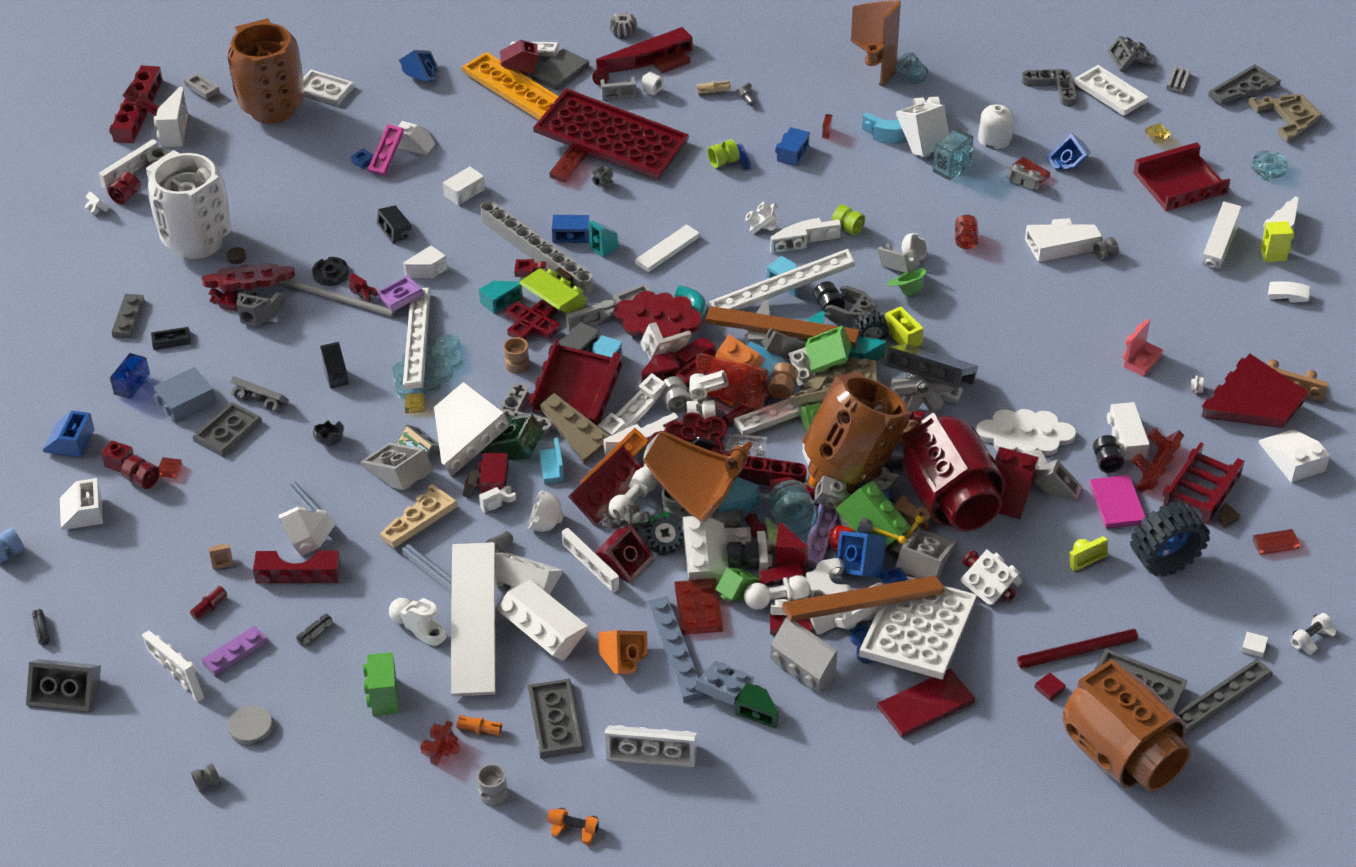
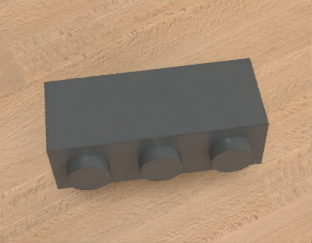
M42 659L29 662L26 705L91 711L100 686L101 665Z

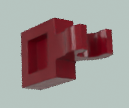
M516 259L515 277H527L540 268L547 271V263L544 261L535 263L534 259Z
M354 273L348 277L349 289L353 294L364 298L366 302L371 301L370 295L377 297V290L368 286L366 280Z
M216 288L210 289L208 294L212 295L209 300L211 303H219V307L223 309L238 311L237 292L225 291L223 294Z

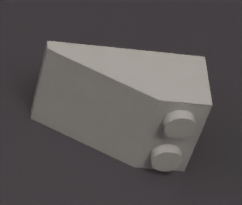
M391 442L361 461L363 467L393 488L401 490L410 488L414 482L425 478L427 473L433 470L425 449Z
M918 527L901 547L895 569L906 576L923 578L935 575L939 578L957 541Z

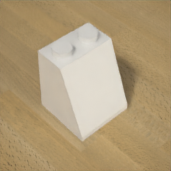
M922 102L896 112L913 154L927 157L932 152H941L946 147L951 146L944 105Z

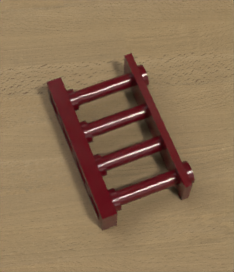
M1200 442L1196 449L1193 448L1191 450L1188 461L1172 484L1165 487L1162 496L1165 497L1163 504L1165 507L1169 505L1172 499H1175L1184 504L1188 503L1190 506L1200 510L1202 521L1208 525L1242 475L1245 461L1237 458L1233 465H1227L1203 455L1204 443ZM1198 461L1225 472V477L1215 476L1195 467ZM1189 474H1193L1216 484L1217 489L1210 490L1187 480ZM1183 486L1208 497L1209 501L1200 502L1178 492V490Z

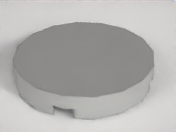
M254 705L241 707L229 717L227 724L231 738L243 745H252L256 741H263L271 733L273 726L269 712L260 706Z

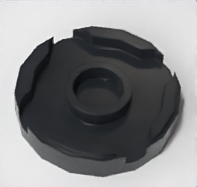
M328 257L326 260L320 259L312 268L313 279L325 286L338 285L348 278L349 268L347 262L339 257Z

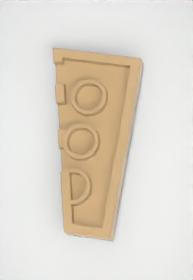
M431 484L425 495L421 494L416 498L417 502L412 507L408 506L401 518H396L380 533L381 539L392 548H395L457 508V501Z

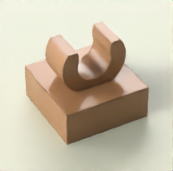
M219 544L209 548L213 570L234 566L230 544Z

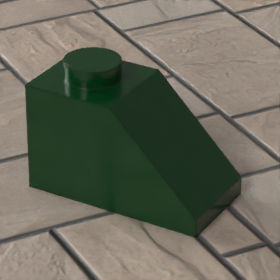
M746 682L736 700V715L776 729L778 726V711L767 689Z

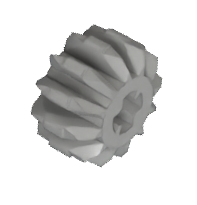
M628 12L614 14L610 19V32L613 33V36H618L619 38L632 36L637 30L636 18L633 14H628Z

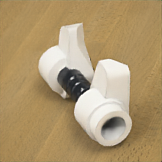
M1315 614L1311 626L1305 631L1301 629L1295 630L1290 642L1294 648H1301L1307 654L1312 655L1316 652L1317 646L1311 637L1315 633L1334 637L1336 630L1331 626L1332 620L1327 614Z

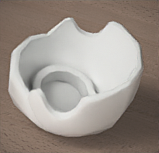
M909 233L902 242V253H907L909 257H912L910 251L913 250L917 254L918 261L924 260L927 254L925 239L919 238L920 234Z

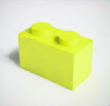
M1288 221L1266 222L1260 249L1265 262L1287 261L1288 253L1291 252V240L1294 239V229L1290 227Z
M901 306L885 313L890 330L889 335L899 345L909 344L916 347L922 345L924 328Z

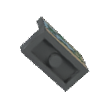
M406 425L396 444L425 449L427 456H429L430 452L440 454L439 443L419 427Z

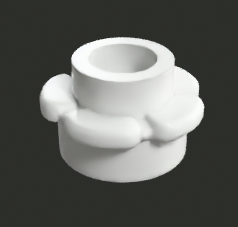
M1196 376V379L1191 380V391H1195L1196 395L1197 393H1203L1204 377Z

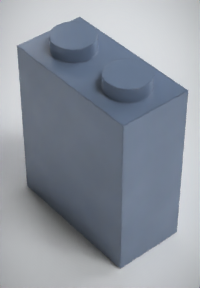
M195 367L153 386L155 392L153 398L158 406L161 405L167 417L170 416L174 422L216 402L212 386Z

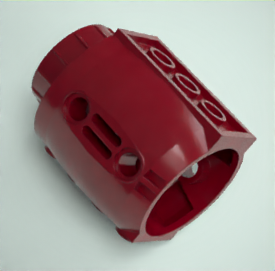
M932 413L900 436L904 442L901 459L904 473L922 504L938 524L967 532L984 527L998 515L1002 507L1001 497L1005 490V479L990 451L971 424L952 416L937 417Z

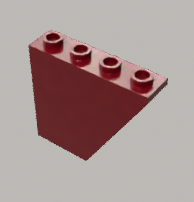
M1249 353L1246 358L1242 357L1238 361L1234 372L1230 371L1227 374L1225 383L1223 385L1219 384L1213 392L1214 396L1211 399L1207 398L1202 405L1203 412L1201 416L1206 419L1284 428L1304 404L1309 392Z

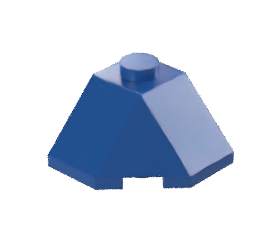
M413 50L399 59L401 69L406 75L426 82H435L437 80L435 71L438 70V65L431 51Z
M1071 133L1046 158L1055 170L1078 167L1089 156L1091 151L1081 139Z

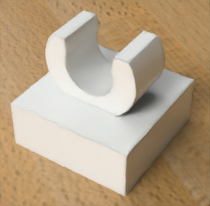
M90 191L85 196L90 200L85 205V208L95 216L99 213L100 209L107 212L110 208L109 205Z

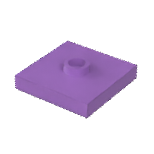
M405 276L377 291L378 299L392 312L425 295L423 289L409 276Z

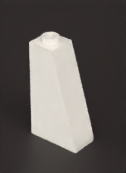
M1223 201L1203 253L1202 264L1211 268H1221L1239 227L1241 206Z
M1027 225L1025 240L1037 261L1043 262L1092 252L1094 243L1103 241V235L1095 225Z

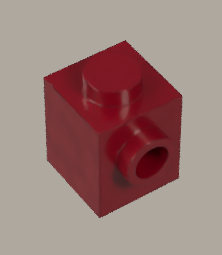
M112 440L101 453L104 467L121 472L125 460L129 456L134 455L133 448Z

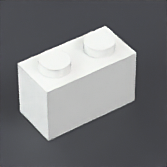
M468 167L443 182L444 196L459 206L485 190L484 176L472 167Z

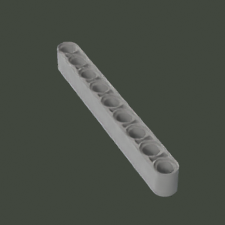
M485 201L480 205L481 219L486 226L528 257L534 259L535 262H546L547 270L549 268L555 271L559 267L572 275L573 288L574 286L584 290V295L592 293L593 277L590 271L495 202Z

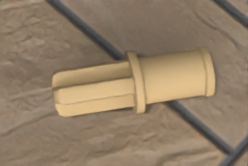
M712 81V83L697 84L698 95L706 93L715 94V92L731 90L730 81Z

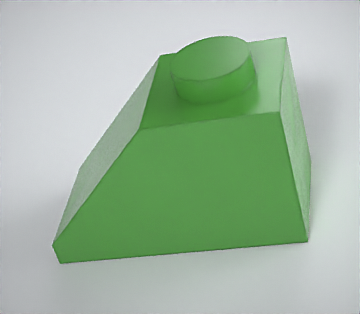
M726 568L715 590L720 592L721 597L729 602H732V600L741 601L744 599L747 587L751 584L759 583V578L744 569Z

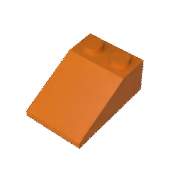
M729 334L718 349L707 375L724 370L727 374L729 386L711 391L710 393L733 408L766 359Z

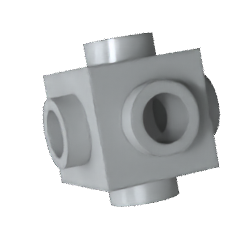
M823 476L816 486L814 503L836 509L847 499L846 483L836 478Z

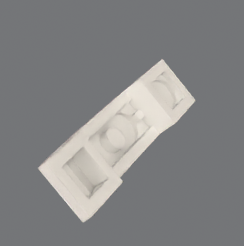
M653 374L649 375L639 385L640 391L616 414L611 412L598 427L612 436L633 426L654 405L663 392L666 383Z

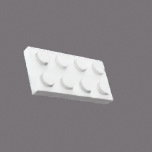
M1099 65L1074 79L1075 85L1123 116L1148 102V96Z

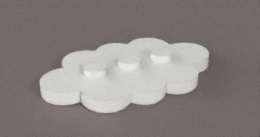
M1006 409L999 410L993 415V420H983L979 422L976 428V432L982 441L993 443L997 452L999 446L1019 452L1041 449L1044 456L1056 454L1059 445L1071 444L1076 434L1075 428L1072 425L1058 422L1055 414L1049 411L1034 413L1028 409H1021L1017 412Z

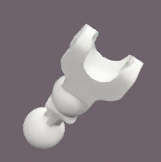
M657 435L647 445V449L644 453V458L647 455L649 449L651 448L653 442L655 441ZM646 464L634 473L628 492L625 495H617L610 501L609 512L613 518L616 519V516L619 515L620 519H622L623 514L629 513V510H633L634 513V502L638 497L645 498L648 492L656 488L659 481Z
M834 558L818 563L814 571L806 573V578L799 575L791 577L788 581L787 578H783V585L768 588L762 583L751 584L745 590L744 600L750 608L761 610L768 606L770 600L786 598L789 602L791 600L834 594L852 589L847 584L840 585L831 581L832 578L840 576L844 570L843 561L839 558Z

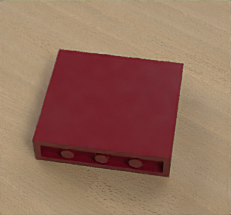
M1198 142L1135 160L1133 174L1165 211L1228 193L1230 178L1224 180L1219 178L1199 155L1201 146Z
M556 338L554 344L549 348L547 361L543 362L542 374L536 380L535 391L529 397L532 412L546 416L542 412L540 404L555 393L598 426L624 364L621 353L614 352L612 357L563 346L560 345L559 339Z

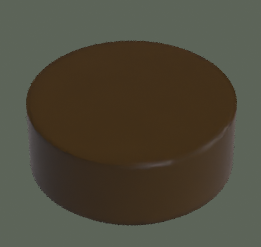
M240 247L231 248L227 252L228 261L232 264L244 262L246 259L245 250Z

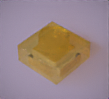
M1161 123L1146 127L1145 134L1154 143L1170 137V132Z
M424 393L405 394V413L425 412Z

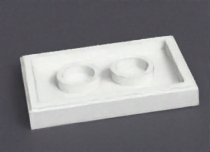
M310 70L303 77L305 97L338 106L355 87L352 81L315 70Z

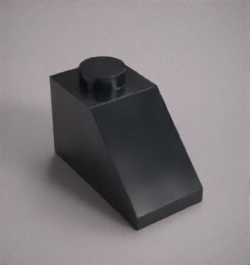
M339 341L320 346L324 374L330 389L349 384Z

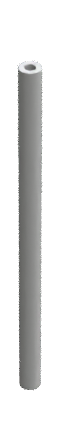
M290 279L279 282V284L386 316L393 317L395 311L392 312L389 308Z

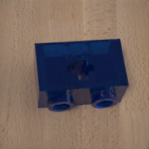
M133 353L127 355L110 377L114 395L128 399L133 397L150 375L146 357Z

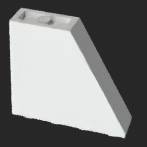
M464 382L434 407L441 462L448 474L452 477L510 426L502 411Z

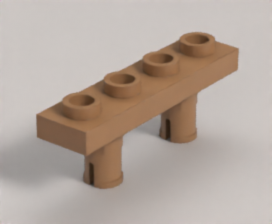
M1275 359L1268 361L1267 365L1309 392L1307 398L1324 402L1329 382L1318 380L1316 371L1308 370L1306 375L1303 376L1278 369L1279 362Z

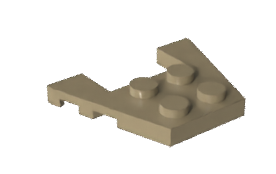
M1303 94L1281 95L1277 99H1272L1270 96L1264 97L1263 100H1256V97L1249 98L1248 104L1256 112L1273 108L1289 124L1278 129V134L1286 142H1289L1316 123L1322 116V113Z
M848 357L847 362L843 365H833L828 370L816 374L804 384V390L819 387L822 390L823 386L827 383H833L836 376L856 371L863 375L871 373L872 379L877 381L876 361Z

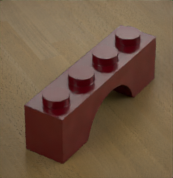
M256 551L253 565L255 583H339L340 555L339 551H317L311 559L305 562L289 563L281 559L277 551Z

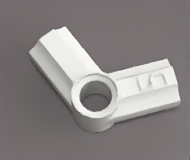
M725 371L706 376L699 373L690 377L691 401H698L701 404L703 400H708V392L728 387L729 381Z

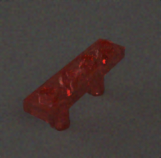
M1155 427L1147 434V437L1158 447V451L1151 462L1142 453L1136 454L1131 460L1143 473L1135 487L1140 493L1148 489L1152 490L1158 485L1159 482L1157 480L1165 473L1166 465L1173 460L1174 452L1181 446L1180 442L1184 434L1180 430L1165 437Z

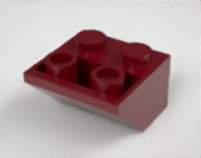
M519 40L502 49L499 53L500 64L503 68L508 70L516 69L523 74L534 73L539 57L536 43Z

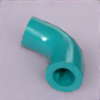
M679 285L674 298L678 296L689 298L693 310L701 314L703 321L708 308L705 298L698 291Z

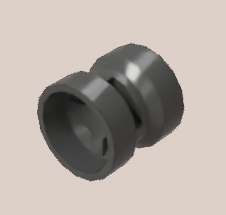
M1109 237L1104 242L1094 243L1093 251L1097 259L1103 260L1108 255L1114 256L1118 254L1119 247L1117 241L1113 237Z
M213 763L206 765L202 770L196 769L191 772L199 792L206 790L207 786H216L221 783Z

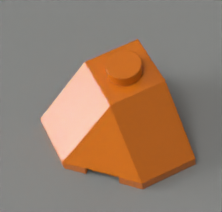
M614 630L598 632L599 654L615 674H634L637 669L636 665L648 653L647 631Z

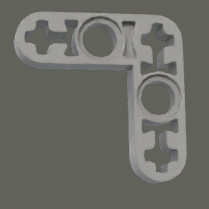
M523 383L512 385L500 408V411L504 413L510 423L507 429L541 437L548 436L552 432V424L548 418L521 412L528 398V387ZM510 404H517L516 407H508ZM528 421L529 424L521 425L520 422Z

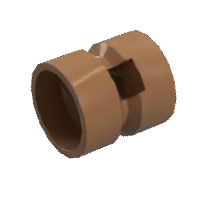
M519 337L506 340L503 345L505 368L507 371L515 374L525 372L530 366L527 341Z
M777 363L774 366L772 379L768 385V392L778 399L790 398L798 377L797 368L789 363Z

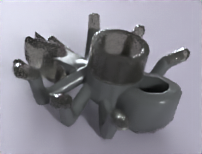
M627 505L623 506L622 519H620L619 512L616 509L613 510L616 520H612L609 513L603 512L607 520L602 525L610 526L617 530L621 526L626 527L629 524L632 525L635 531H638L639 528L646 529L650 519L654 518L655 514L650 515L648 511L640 512V506Z

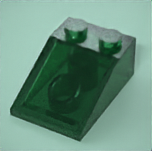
M533 414L507 418L510 426L479 452L482 454L507 453L510 460L530 458L544 430Z

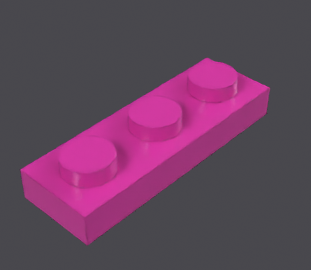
M386 125L368 170L370 173L386 176L405 132L402 127Z

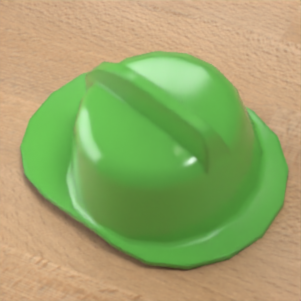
M922 268L913 269L909 273H904L900 277L887 282V285L899 286L904 295L913 296L924 288L926 270Z

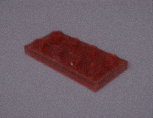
M704 353L697 354L695 374L699 373L706 376L724 370L729 381L728 387L708 392V396L758 409L764 408L768 370Z

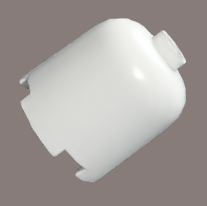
M995 104L986 107L982 111L978 140L983 146L987 147V145L994 146V149H1001L1010 145L1013 137L1014 116L1008 107Z

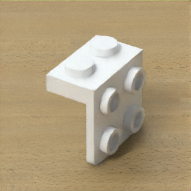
M656 322L648 325L641 340V346L651 360L654 355L668 352L674 353L685 347L692 334L690 331H686L663 339Z
M986 550L961 578V582L990 606L1001 597L1011 584L1018 587L1023 581L1019 577L1020 572L1014 566L1008 567L1003 563L1005 560L998 553L992 554L989 550Z

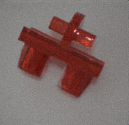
M446 721L444 726L434 723L430 729V737L434 738L435 741L432 742L425 739L420 746L421 754L430 757V762L433 765L437 766L443 755L448 757L450 754H457L460 750V745L457 743L458 737L454 736L451 730L453 722Z

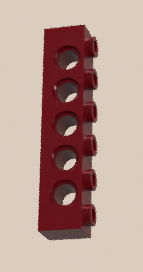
M141 65L138 72L135 73L133 82L130 83L139 92H144L146 98L152 102L163 81L161 68L158 66ZM127 97L120 104V109L115 114V120L109 128L113 142L134 143L148 114L146 109L140 105H134L135 103Z

